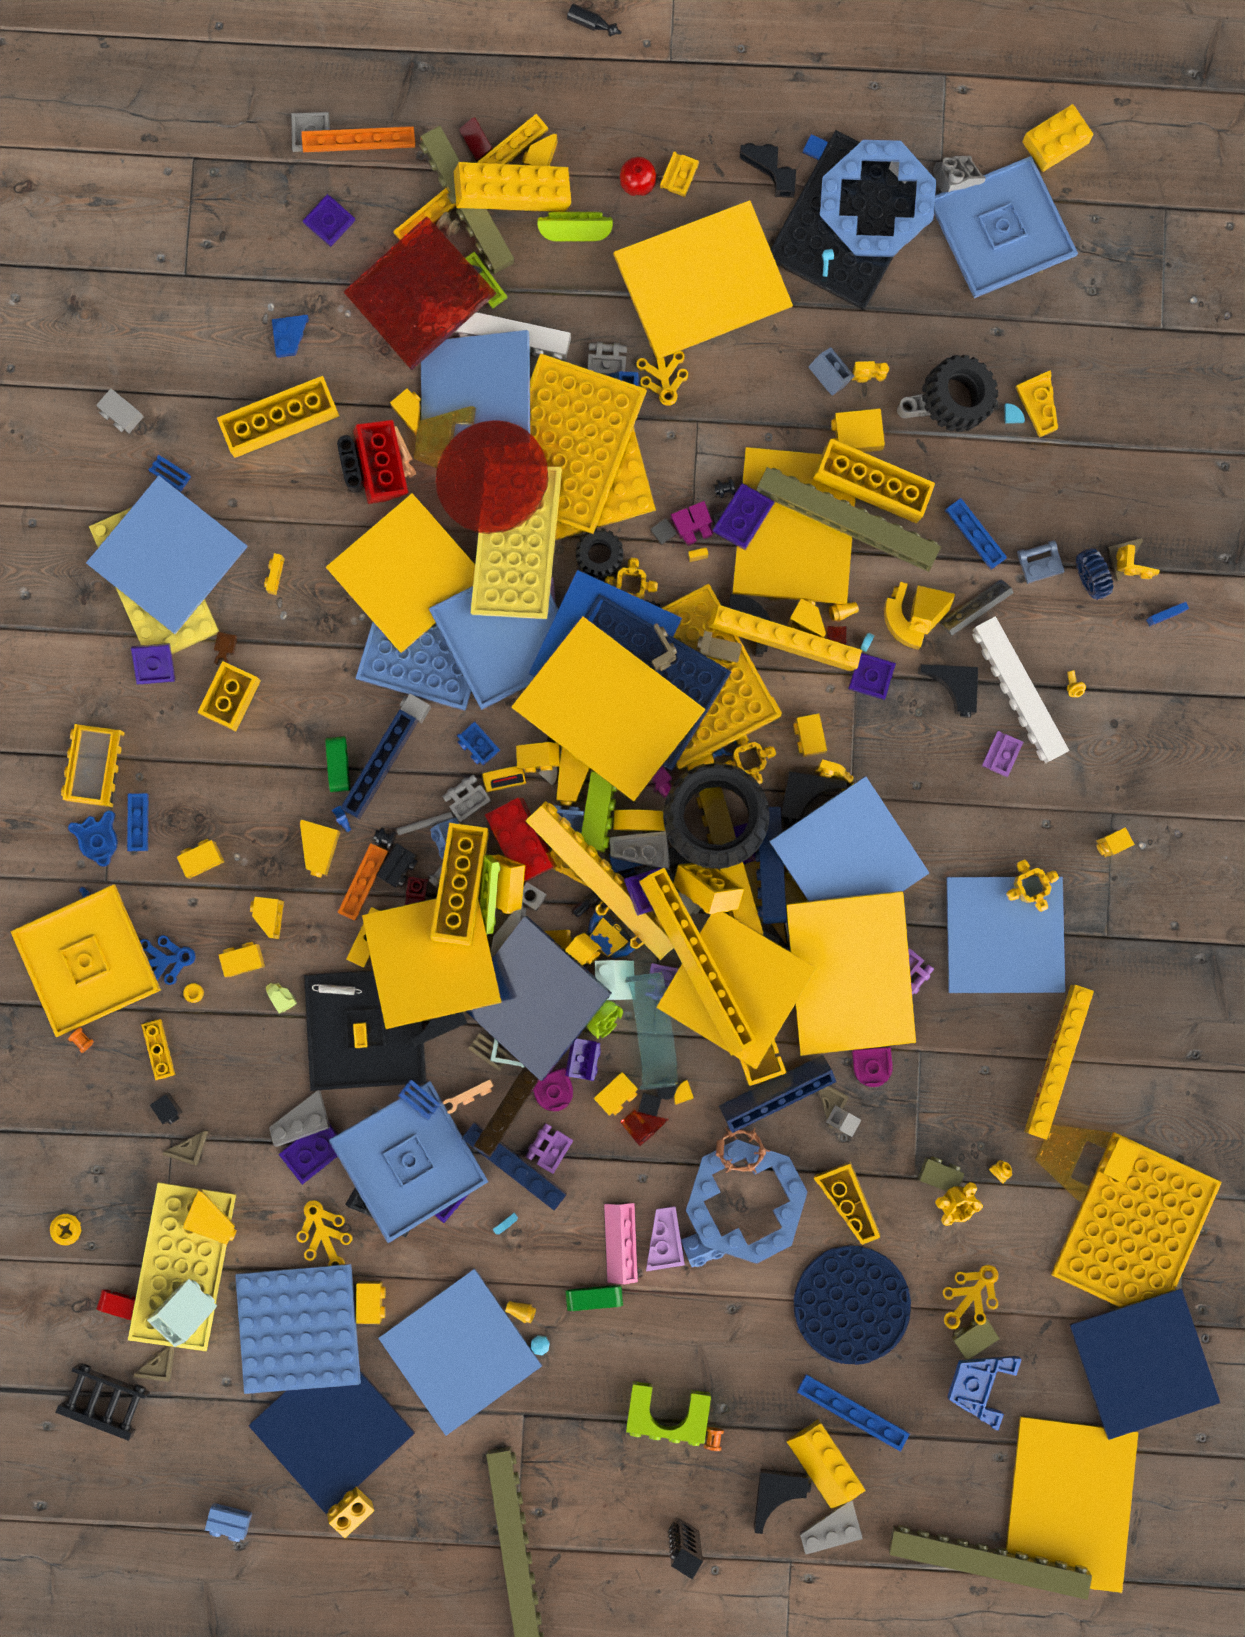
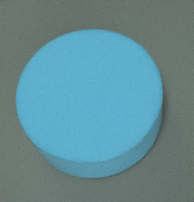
M867 633L860 646V650L866 652L875 635Z

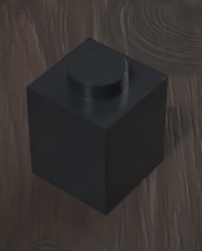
M170 1093L165 1094L150 1105L162 1125L167 1123L173 1124L180 1119L178 1115L183 1113Z

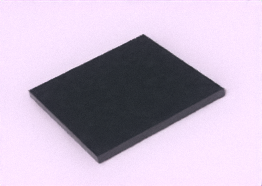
M373 970L304 975L310 1091L406 1085L409 1080L416 1084L427 1083L425 1045L423 1043L413 1048L410 1043L411 1039L423 1032V1021L389 1029L385 1028ZM317 985L353 986L359 990H355L354 995L319 993V986ZM366 1022L368 1047L355 1048L354 1023Z

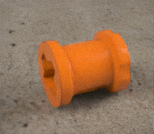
M80 1027L70 1035L68 1040L72 1041L80 1049L79 1051L83 1053L94 1041L89 1039Z
M707 1427L708 1435L704 1448L711 1451H721L720 1441L724 1430L716 1427Z

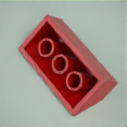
M393 420L356 424L353 435L367 503L387 502L408 494Z

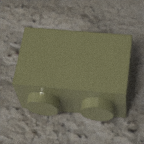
M934 1156L931 1159L925 1158L917 1178L919 1181L946 1192L954 1186L960 1187L965 1174L960 1172L961 1167L951 1163L949 1167L943 1165V1160Z
M977 1316V1321L981 1322L984 1320L983 1316ZM972 1319L969 1326L957 1329L954 1332V1336L951 1337L966 1360L971 1359L1000 1339L987 1319L983 1325H978Z

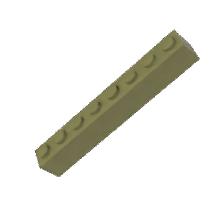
M438 126L420 136L421 143L419 146L423 154H428L430 158L428 162L432 170L438 172L439 183L448 190L447 196L451 204L455 203L456 205L453 171L460 160L441 126ZM458 208L456 210L460 220H464L467 224L465 228L470 237L473 236L477 242L475 243L479 254L483 253L485 257L484 263L488 270L492 269L495 274L514 264V258L487 209Z

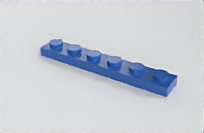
M805 1374L797 1389V1393L900 1452L910 1435L904 1429L808 1374Z

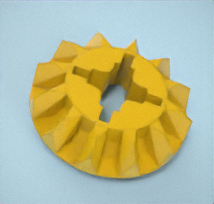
M61 1214L52 1221L50 1235L60 1245L73 1244L79 1239L82 1231L81 1222L78 1221L76 1216ZM68 1224H70L69 1230L71 1231V1233L67 1232L64 1235H62L64 1230L62 1228V1225L67 1226Z

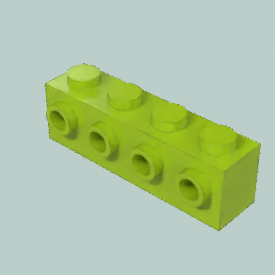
M591 772L581 834L588 845L593 846L597 852L605 853V848L608 849L610 838L607 837L608 829L611 830L613 819L610 818L611 810L614 811L616 800L613 799L614 792H617L618 789L596 772Z

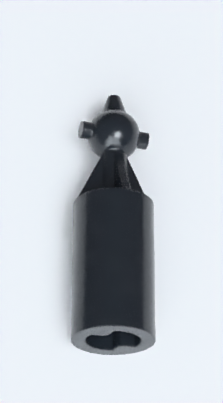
M574 3L571 5L567 20L592 31L607 30L610 37L616 34L621 35L622 32L618 29L617 23L608 25L600 14Z

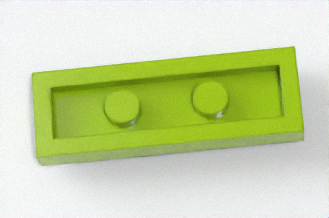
M475 252L459 262L465 273V266L475 265L482 269V272L479 274L478 283L480 287L478 290L492 309L507 299V295Z

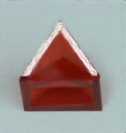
M634 1109L620 1123L635 1142L641 1146L669 1119L655 1117Z

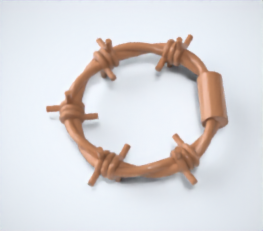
M726 1127L727 1133L717 1141L716 1156L720 1157L722 1164L727 1168L726 1173L731 1171V1169L754 1171L757 1173L755 1167L762 1161L766 1151L770 1152V1150L764 1148L760 1138L756 1135L755 1128L752 1131L740 1129L732 1133ZM735 1134H747L750 1138L749 1142L754 1139L759 1144V1151L754 1152V1154H759L757 1162L747 1164L745 1161L746 1166L736 1167L731 1163L732 1158L726 1161L723 1158L724 1140L726 1138L730 1139L733 1136L737 1139Z

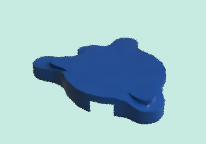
M110 810L104 812L99 822L93 816H88L82 824L72 822L68 826V830L77 837L82 854L96 861L102 867L110 864L111 857L118 846L117 834L113 828L115 813Z

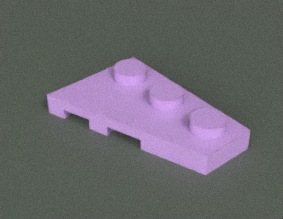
M675 1206L656 1209L646 1271L685 1265Z

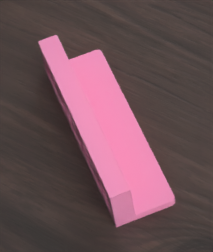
M634 1203L605 1204L607 1282L614 1284L638 1282Z

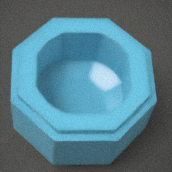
M537 1335L532 1339L530 1348L534 1354L543 1355L548 1352L550 1342L546 1336Z

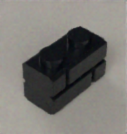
M396 843L376 876L395 888H398V886L402 887L408 878L405 875L409 869L412 871L418 863L416 860L417 855Z

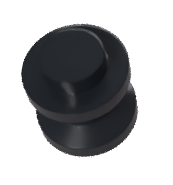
M731 476L725 482H721L718 479L716 484H713L715 495H719L720 498H723L724 494L729 492L735 495V487Z
M381 827L374 834L373 840L376 841L375 845L379 846L383 843L387 845V849L391 850L397 832L393 831L389 834L385 832V828Z
M662 1080L658 1083L656 1091L660 1098L668 1100L675 1095L676 1087L672 1081Z

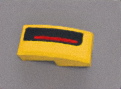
M517 766L482 774L486 793L526 784L523 769H517Z

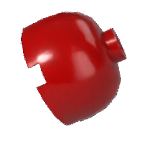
M632 157L625 161L620 169L619 179L621 187L631 196L647 195L656 184L657 175L655 167L651 161L644 157Z

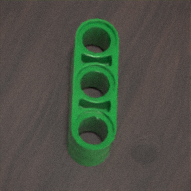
M328 737L325 739L330 792L350 791L346 737Z
M621 1285L565 1290L567 1311L623 1306Z

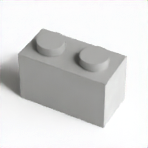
M111 388L96 405L101 410L99 414L106 420L112 419L115 422L113 425L121 432L125 430L127 433H130L143 418V415Z

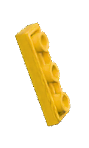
M371 907L368 914L379 912V910ZM364 923L346 960L363 968L370 957L368 942L365 940Z
M158 1019L141 1024L155 1080L174 1076L175 1071L162 1020ZM157 1046L160 1047L159 1053H156L155 1048Z

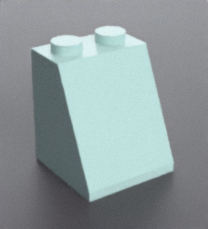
M595 961V978L612 992L607 1000L635 999L634 961Z
M188 1279L184 1281L147 1319L174 1347L186 1342L217 1307L213 1297L209 1294H204L200 1290V1285L194 1280Z

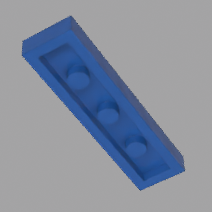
M962 498L946 508L945 512L990 570L1007 559V556Z

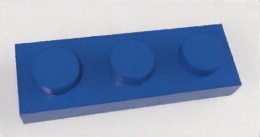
M147 793L128 794L127 851L129 852L148 851L149 794Z

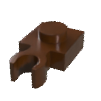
M222 632L217 633L214 651L219 652L214 661L216 665H218L220 659H224V662L228 663V654L234 655L238 638L236 635Z

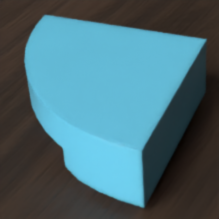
M1005 403V423H1024L1025 418L1022 411L1013 404Z
M513 1213L493 1228V1231L496 1235H499L516 1222L518 1217Z

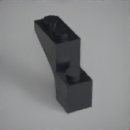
M753 143L741 145L740 159L771 178L775 186V197L794 198L796 169L787 166L777 168L778 146L772 144L758 146Z

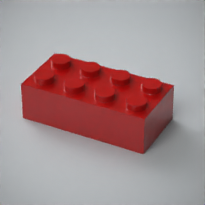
M518 797L485 814V817L505 857L525 865V883L555 868L557 865L544 839L526 822L531 812L524 798Z

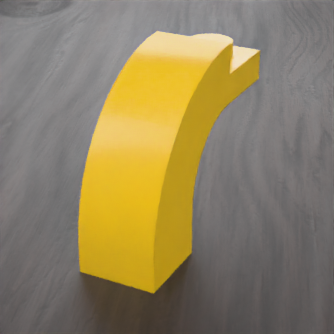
M900 582L898 587L894 586L891 597L894 599L887 598L885 601V622L888 630L897 641L907 647L919 650L925 634L909 630L910 623L902 613V601L908 584Z
M614 810L613 830L665 831L663 811Z

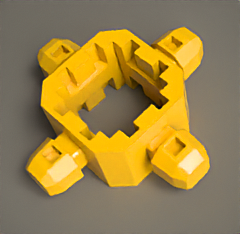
M631 557L628 560V568H622L618 571L617 579L609 576L605 577V583L621 590L623 576H638V578H641L640 593L629 594L640 599L644 598L645 590L648 593L657 592L658 588L656 581L649 580V582H646V574L643 570L639 569L638 558Z
M745 735L737 740L738 745L741 747L736 748L732 756L734 761L729 760L724 764L737 766L744 770L739 754L755 749L761 765L745 770V772L751 775L760 785L763 779L759 772L763 771L767 764L765 758L770 759L774 757L776 751L771 746L762 750L761 745L756 742L748 744L749 739Z
M1024 859L1017 863L1018 871H1021L1022 874L1015 878L1013 883L1015 888L1007 891V898L1013 901L1020 896L1023 902L1031 903L1035 901L1036 904L1034 905L1037 910L1042 912L1048 909L1047 901L1043 897L1050 894V884L1057 881L1059 876L1056 871L1047 872L1045 875L1044 871L1039 868L1030 870L1029 863ZM1036 874L1043 886V891L1029 897L1022 886L1021 880Z
M969 1182L964 1187L954 1186L948 1189L943 1197L936 1199V1206L944 1212L941 1218L943 1225L950 1226L954 1221L965 1222L975 1212H979L983 1208L981 1201L977 1200L974 1196L977 1191L975 1183Z

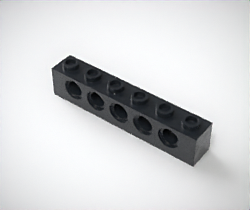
M679 1518L668 1529L671 1567L693 1580L703 1563L699 1530Z

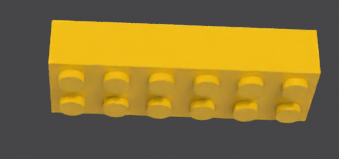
M459 162L453 171L456 208L566 212L571 205L568 167Z
M320 376L217 417L229 450L234 458L337 418L339 413L324 377Z
M830 439L825 445L813 476L815 481L914 523H917L923 517L935 485L932 481L834 439Z
M449 823L431 930L432 941L471 946L482 879L483 856L486 854L489 835L488 828Z

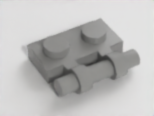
M599 341L597 343H589V350L596 351V354L588 355V370L603 375L618 371L625 372L626 356H619V352L627 353V345H620V343L615 342L614 344H603V342ZM602 351L613 352V356L602 355Z
M471 775L469 778L465 777L461 780L460 784L454 788H449L448 792L442 796L445 802L453 798L455 803L449 807L460 823L492 801L481 785L475 789L472 787V784L478 781L474 775ZM467 788L469 793L459 798L457 794Z

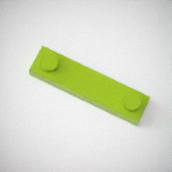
M491 855L483 856L480 909L486 934H493L494 926L496 925L495 906L498 873L500 872L499 862Z

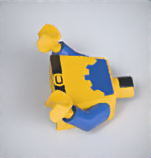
M600 902L589 921L587 931L590 938L602 947L599 953H603L607 958L616 959L627 956L635 949L641 947L644 941L640 944L637 943L636 938L639 935L631 938L607 914L610 909L609 906L604 910L601 908L603 902Z

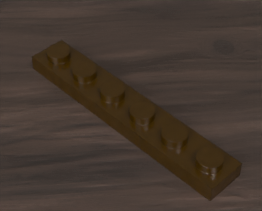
M526 1067L522 1069L473 1146L476 1150L490 1158L539 1082V1079Z

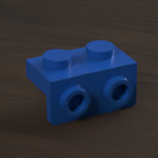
M476 722L457 735L460 739L457 741L464 750L468 748L472 752L470 757L476 764L481 763L484 766L501 751Z

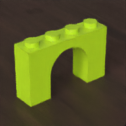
M633 1381L626 1432L630 1433V1436L641 1437V1435H647L653 1440L667 1438L672 1443H680L681 1440L687 1441L692 1446H700V1444L705 1443L711 1401L710 1392L691 1390L688 1413L685 1419L675 1426H663L657 1423L650 1413L652 1384Z

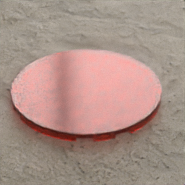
M497 420L480 422L458 433L444 449L436 470V489L444 510L462 527L482 534L503 533L526 522L541 505L549 481L548 462L537 440L522 427L510 422Z

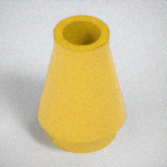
M856 602L847 604L833 603V606L829 607V615L832 621L837 622L859 611Z
M509 1301L505 1312L510 1313L523 1323H531L536 1308L532 1307L531 1304Z

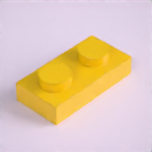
M276 553L269 560L268 569H270L269 577L266 576L264 582L266 591L273 595L277 594L285 560L282 555Z

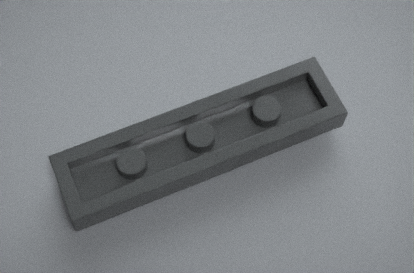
M1002 579L940 621L941 627L951 636L1013 594L1012 587Z

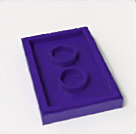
M742 483L713 528V532L746 550L775 502Z
M330 1123V1128L297 1139L278 1154L302 1185L338 1157L329 1142V1139L335 1137L338 1133Z

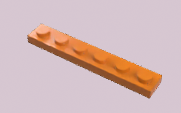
M414 127L301 131L303 152L415 148Z

